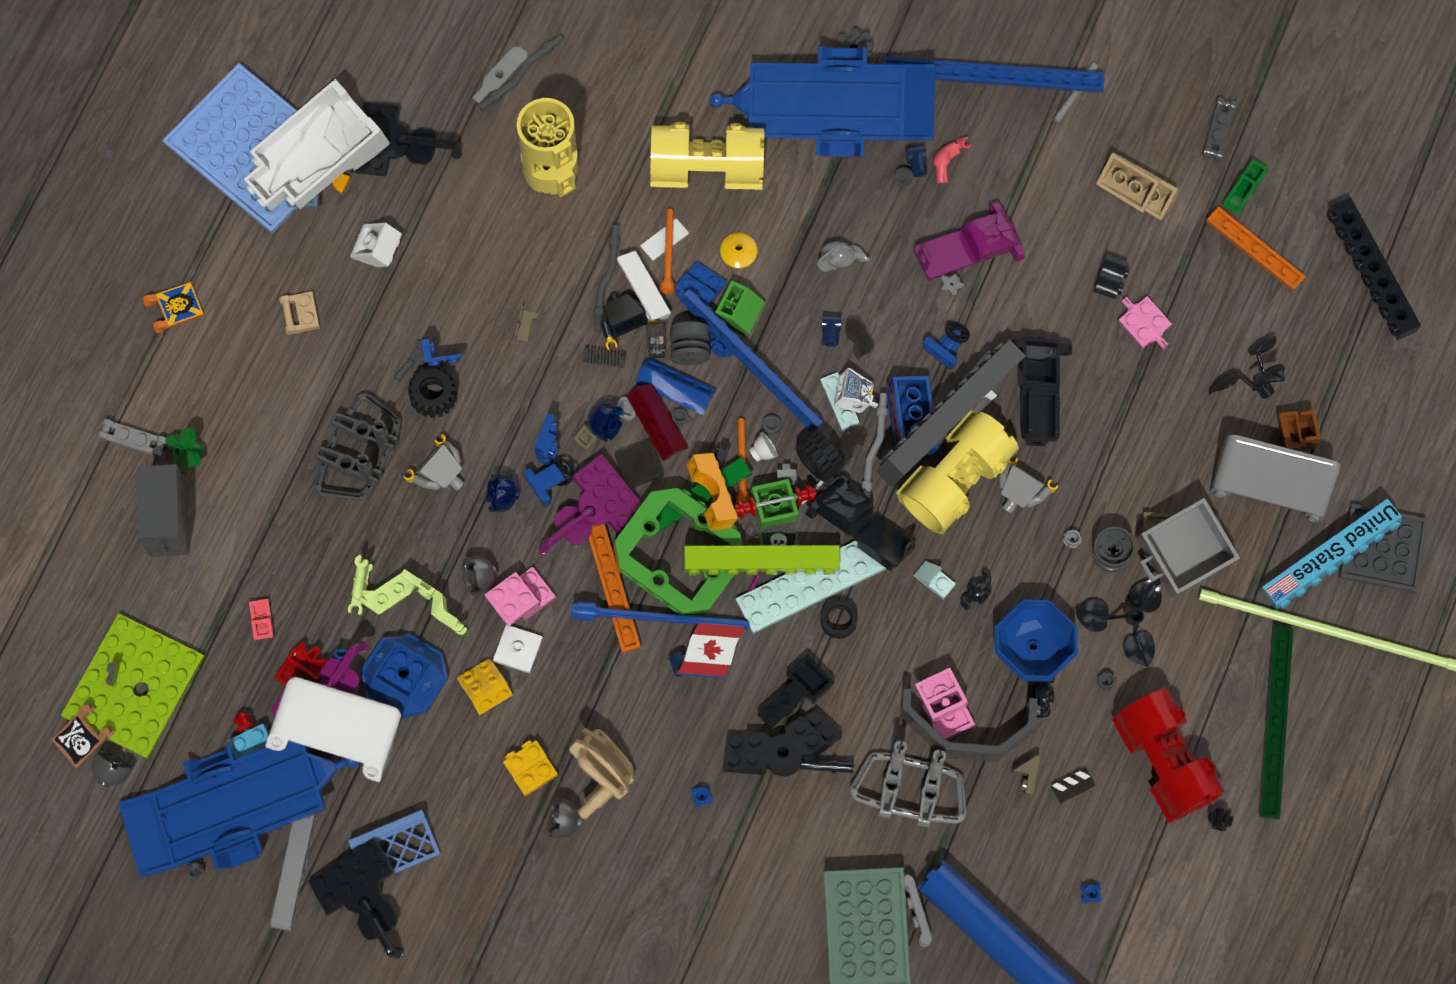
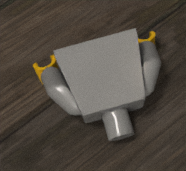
M441 434L440 437L443 441L438 442L435 439L437 449L416 471L418 475L411 469H408L407 471L412 476L410 478L404 476V479L408 483H414L426 489L439 490L451 485L457 491L464 484L457 477L462 470L459 451L450 442L446 441L445 435Z
M1018 458L1014 462L1008 461L1005 470L999 474L1001 494L1008 498L1002 508L1010 513L1014 511L1017 505L1025 508L1026 506L1033 507L1042 503L1058 488V485L1055 488L1050 486L1051 479L1045 484L1016 466Z

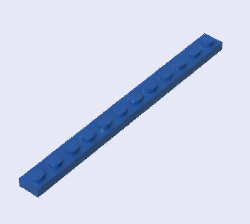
M885 56L883 64L893 65L935 64V80L1098 93H1103L1105 73Z

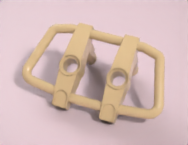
M584 728L577 735L576 741L569 750L577 758L579 766L598 782L595 789L584 798L585 804L577 811L586 820L613 795L617 799H621L629 791L628 785L634 781L635 776L632 763L605 732L600 729L590 731Z

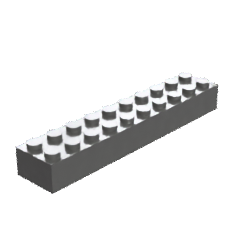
M1011 340L1005 345L1001 342L878 463L880 467L876 472L893 487L1026 355Z

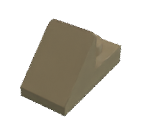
M1035 756L1013 770V775L1027 777V779L1023 778L1021 790H1024V797L1031 798L1033 796L1041 756Z

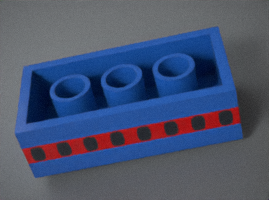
M929 376L892 377L886 383L894 447L933 410ZM938 443L925 456H931L939 449Z

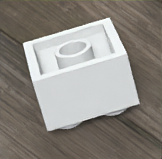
M387 223L363 224L350 257L376 267H389L396 247L400 243L402 233Z

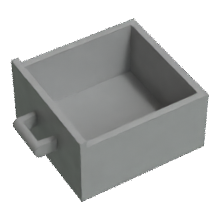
M1205 498L1143 532L1136 538L1147 556L1146 559L1140 562L1151 582L1160 578L1171 598L1240 559ZM1148 561H1150L1157 573L1154 577L1146 565Z

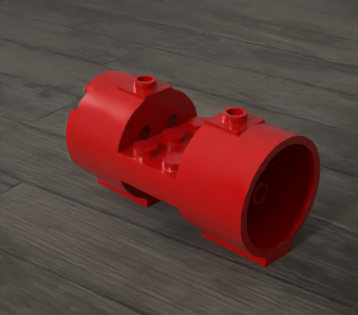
M1163 688L1130 704L1111 720L1130 754L1144 749L1160 778L1150 790L1168 823H1172L1187 816V813L1199 810L1217 800L1225 791L1216 776L1217 773L1214 770L1213 762L1208 757L1195 761L1194 755L1188 751L1183 736L1178 733V730L1188 722L1185 718V712L1179 705H1176L1168 688Z

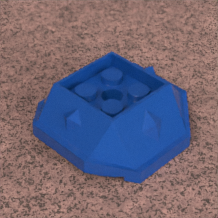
M411 634L382 638L361 669L367 699L397 708L401 713L400 720L426 713L448 681L443 654ZM407 670L409 675L406 678L399 677L401 671Z

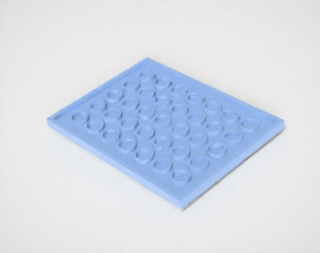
M238 63L162 141L272 234L298 208L297 206L288 207L286 199L272 211L267 206L263 208L257 201L259 196L256 193L252 195L246 188L248 184L244 178L257 168L251 160L254 157L250 151L295 114L297 110Z

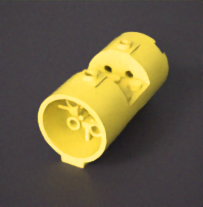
M540 98L533 100L521 110L517 119V132L524 178L535 191L550 193L551 195L558 194L561 198L576 189L575 180L579 167L574 118L570 109L556 99Z
M675 122L671 126L652 125L650 187L688 188V171L725 172V189L762 190L764 128H745L742 124L733 123L731 126H727L726 143H722L721 140L704 142L701 139L689 142V125H686L684 122Z
M970 410L946 437L948 446L952 450L936 468L930 466L924 468L920 465L896 492L899 502L928 529L935 533L943 534L956 519L967 513L970 504L966 493L972 484H976L980 476L993 479L1005 470L1007 462L1019 450L1016 440L1013 436L1008 437V434L1003 430L1005 427L991 416L983 412L979 414L977 412L974 413Z

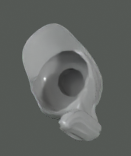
M835 241L823 247L821 251L822 257L818 260L817 265L821 271L827 272L832 269L837 270L838 268L849 266L855 259H858L860 262H867L870 259L859 246H849L846 243Z

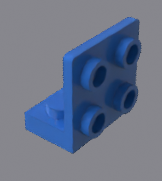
M429 339L421 340L424 363H428V366L440 365L442 360H447V364L459 362V358H462V354L432 358L431 354H435L433 342L429 343Z

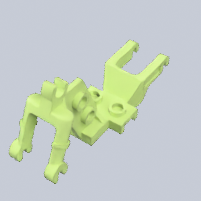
M361 555L355 558V565L357 567L355 578H353L352 601L348 607L349 614H352L353 608L357 606L359 607L358 615H362V604L380 615L418 588L417 592L428 600L433 598L431 614L437 620L453 629L459 635L467 633V628L457 618L448 613L446 597L405 569L375 591H366L369 572L373 570V565L369 564L368 560H362Z

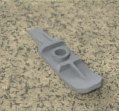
M513 47L485 76L483 86L472 99L480 104L491 92L499 90L524 60L528 58L527 52L521 47ZM502 73L503 77L497 78V74Z

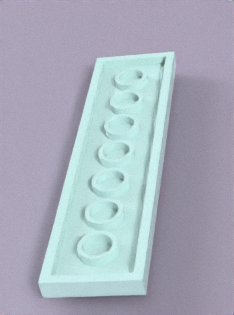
M854 541L840 548V569L835 574L824 575L823 572H816L814 575H805L804 572H797L796 575H783L736 598V602L745 620H749V628L754 634L886 570V568L858 549V542Z

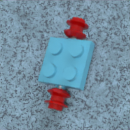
M245 712L236 715L232 721L233 724L238 725L236 732L242 733L228 740L235 759L266 748L269 736L265 724L252 728L254 722H249L248 720L251 715Z

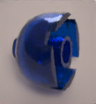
M601 403L588 414V425L591 433L605 442H608V439L613 440L622 427L623 422H620V415L624 417L623 409L612 403Z
M492 474L490 477H493V480L488 481L487 502L491 501V507H488V510L490 512H505L511 509L515 501L519 499V489H516L515 482L507 475Z

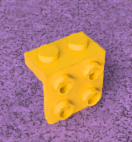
M491 659L483 661L457 678L479 715L513 695L507 682Z

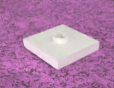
M506 625L493 662L530 674L543 636Z

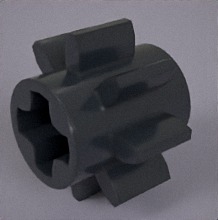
M1215 808V812L1211 811L1209 814L1208 823H1212V828L1215 830L1226 831L1227 827L1232 826L1234 817L1229 816L1230 811L1227 809Z

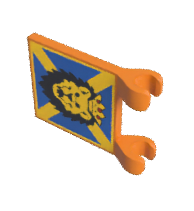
M191 282L143 297L146 307H150L158 302L165 320L153 323L156 333H161L170 327L204 316Z

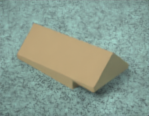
M1114 152L1111 154L1096 185L1142 213L1146 211L1159 220L1164 218L1175 203L1179 188Z

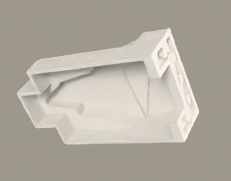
M335 79L250 151L254 157L251 160L257 168L244 178L248 184L246 188L252 195L256 193L259 196L257 201L263 208L267 206L272 211L286 199L292 207L296 205L301 209L343 172L350 169H358L374 158L390 143L381 129L370 117L366 116Z

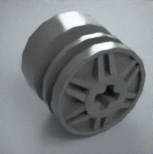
M680 322L670 327V342L673 343L670 346L671 361L681 365H697L709 361L710 353L708 352L709 345L707 344L709 341V326L701 322Z
M1108 527L1102 530L1097 535L1092 549L1095 564L1101 570L1109 573H1117L1124 570L1131 562L1135 551V542L1132 535L1123 528ZM1111 548L1115 549V555H1111Z

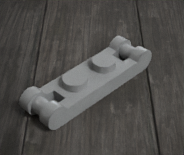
M108 419L103 420V428L97 435L99 439L162 458L163 447L167 445L165 437L127 427ZM110 429L115 430L114 435L109 434ZM153 442L157 443L155 448H151Z
M906 875L904 876L905 890H907L909 896L906 897L908 908L913 909V925L919 929L921 935L919 945L921 947H928L932 940L914 879L912 876Z

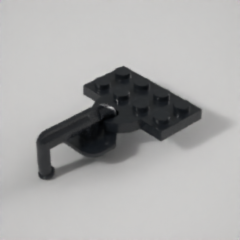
M364 102L362 111L381 129L390 144L358 169H350L349 171L350 173L386 176L390 159H398L405 155L411 163L425 165L433 159L435 148L450 149L452 151L451 156L454 159H460L462 152L456 141L438 139L432 130L416 129L409 134L407 128L402 124H398L401 110L399 106Z
M373 838L308 880L326 915H331L345 906L347 910L359 914L357 926L364 938L368 940L378 938L389 957L400 959L404 956V950L400 947L394 948L386 933L396 926L398 916L390 903L379 901L381 897L379 883L395 872L377 839Z

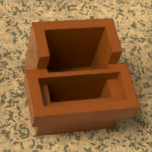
M1315 410L1303 411L1299 414L1298 411L1278 414L1284 448L1296 451L1316 448L1321 440Z

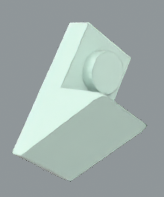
M925 561L913 576L944 600L956 583L941 572V567Z

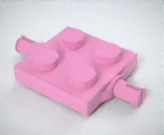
M1148 296L1135 305L1128 297H1125L1121 302L1128 311L1118 319V322L1142 349L1155 341L1162 349H1165L1169 344L1162 335L1172 326V323Z

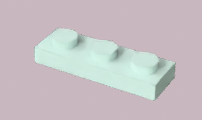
M837 372L821 378L820 382L840 429L844 431L859 425L860 422L854 411L834 406L839 379Z

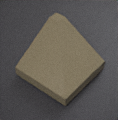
M587 423L582 426L573 439L588 451L599 436L593 427Z

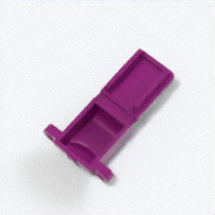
M998 201L989 204L991 215L967 223L962 231L930 240L914 248L916 258L928 281L1008 252L1011 253L1016 262L1025 259V253L1016 235V229L1013 223L1009 221Z

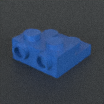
M696 261L689 272L685 273L675 286V293L681 300L684 293L690 289L700 297L706 306L710 307L727 285V281Z
M549 413L546 416L534 447L536 459L544 465L551 464L552 459H556L559 448H557L558 442H556L559 430L557 428L558 423H556L555 415Z

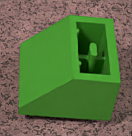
M731 280L715 315L722 319L727 326L750 335L765 305V301L748 287Z

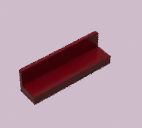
M653 384L639 386L626 396L663 461L670 459L679 451L688 449V445Z

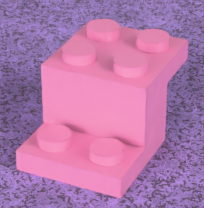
M533 567L520 576L515 572L485 594V598L507 626H510L521 617L526 621L556 599L554 593Z
M950 668L915 684V688L923 702L922 710L927 720L944 739L947 740L975 726L966 708L968 701Z

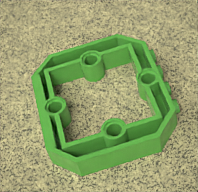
M673 488L650 492L613 544L617 570L679 615L708 612L734 575H727V572H719V575H716V577H709L707 572H701V578L705 583L691 601L668 584L669 578L664 571L656 570L651 572L629 555L642 537L651 539L657 534L659 522L656 518L666 504L690 520L696 530L705 531L724 546H743L741 533L738 532V528L735 525L730 529L710 531L708 523L701 524L698 521V517H705L704 514L707 511V506L703 502L695 501L691 498V494L685 489ZM651 524L654 531H646L644 525ZM660 577L663 584L656 585L653 582V578Z

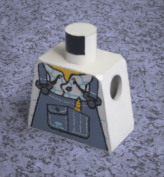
M847 368L839 376L834 406L862 413L868 406L876 408L879 404V397L872 394L873 383L852 369Z

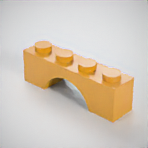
M714 453L693 455L686 464L693 482L706 487L713 499V503L704 514L710 531L730 529L738 519L737 511L731 502V495L727 491L725 479L719 469V463Z

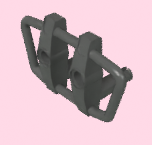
M366 393L356 396L344 415L335 413L331 421V425L335 427L330 441L326 448L319 446L315 454V459L321 463L314 482V489L321 496L356 501L365 499L373 490L375 484H379L383 475L381 471L389 454L395 450L399 442L398 435L401 426L399 416ZM362 401H367L393 421L391 434H389L382 420L374 421L372 426L366 421L351 418ZM361 429L367 430L364 435L358 434ZM342 432L357 439L359 442L383 448L375 468H373L366 454H360L357 456L358 459H355L350 455L333 451ZM345 462L351 463L349 468H342ZM327 466L344 476L368 482L360 493L325 489L322 487Z

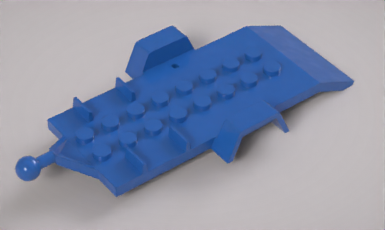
M819 47L818 64L750 63V82L733 97H723L719 93H714L711 95L709 102L715 108H719L723 104H733L749 119V128H764V138L816 139L817 156L861 157L864 156L865 140H934L936 65L866 64L867 47Z
M289 740L283 750L277 751L264 748L236 760L233 758L230 745L227 744L224 751L204 759L184 761L183 765L188 779L155 792L118 803L140 878L175 869L208 855H211L215 870L234 868L260 858L262 849L258 836L273 830H280V827L304 818H310L311 815L327 810L321 790L336 774L338 769L346 766L354 768L360 762L348 758L332 762L309 754L307 746Z

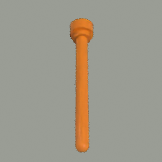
M671 208L666 211L664 279L660 283V292L663 294L675 292V284L671 279L674 211Z
M739 418L737 420L738 459L742 457L746 463L744 418ZM746 479L739 482V492L735 497L736 501L740 499L742 503L748 502L750 497L747 492Z

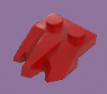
M302 642L287 656L286 662L275 674L274 679L285 687L288 681L294 677L318 684L321 680V670L326 664L327 659H317L321 652L318 645L306 652V646Z

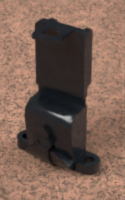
M1023 337L1021 340H1011L1026 355L1018 363V386L1022 388L1021 437L1028 440L1026 442L1027 446L1044 447L1048 442H1056L1060 437V356L1072 355L1073 346L1060 344V340L1046 339L1045 337Z
M843 474L822 490L809 506L805 515L814 519L819 514L845 534L852 536L858 542V549L891 571L915 549L916 538L914 537L910 540L880 517H875L871 514L874 508L872 500L849 486L851 478Z

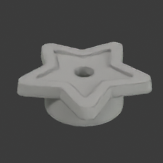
M957 274L943 275L941 277L944 282L942 290H950L953 295L957 294L959 288L964 287Z

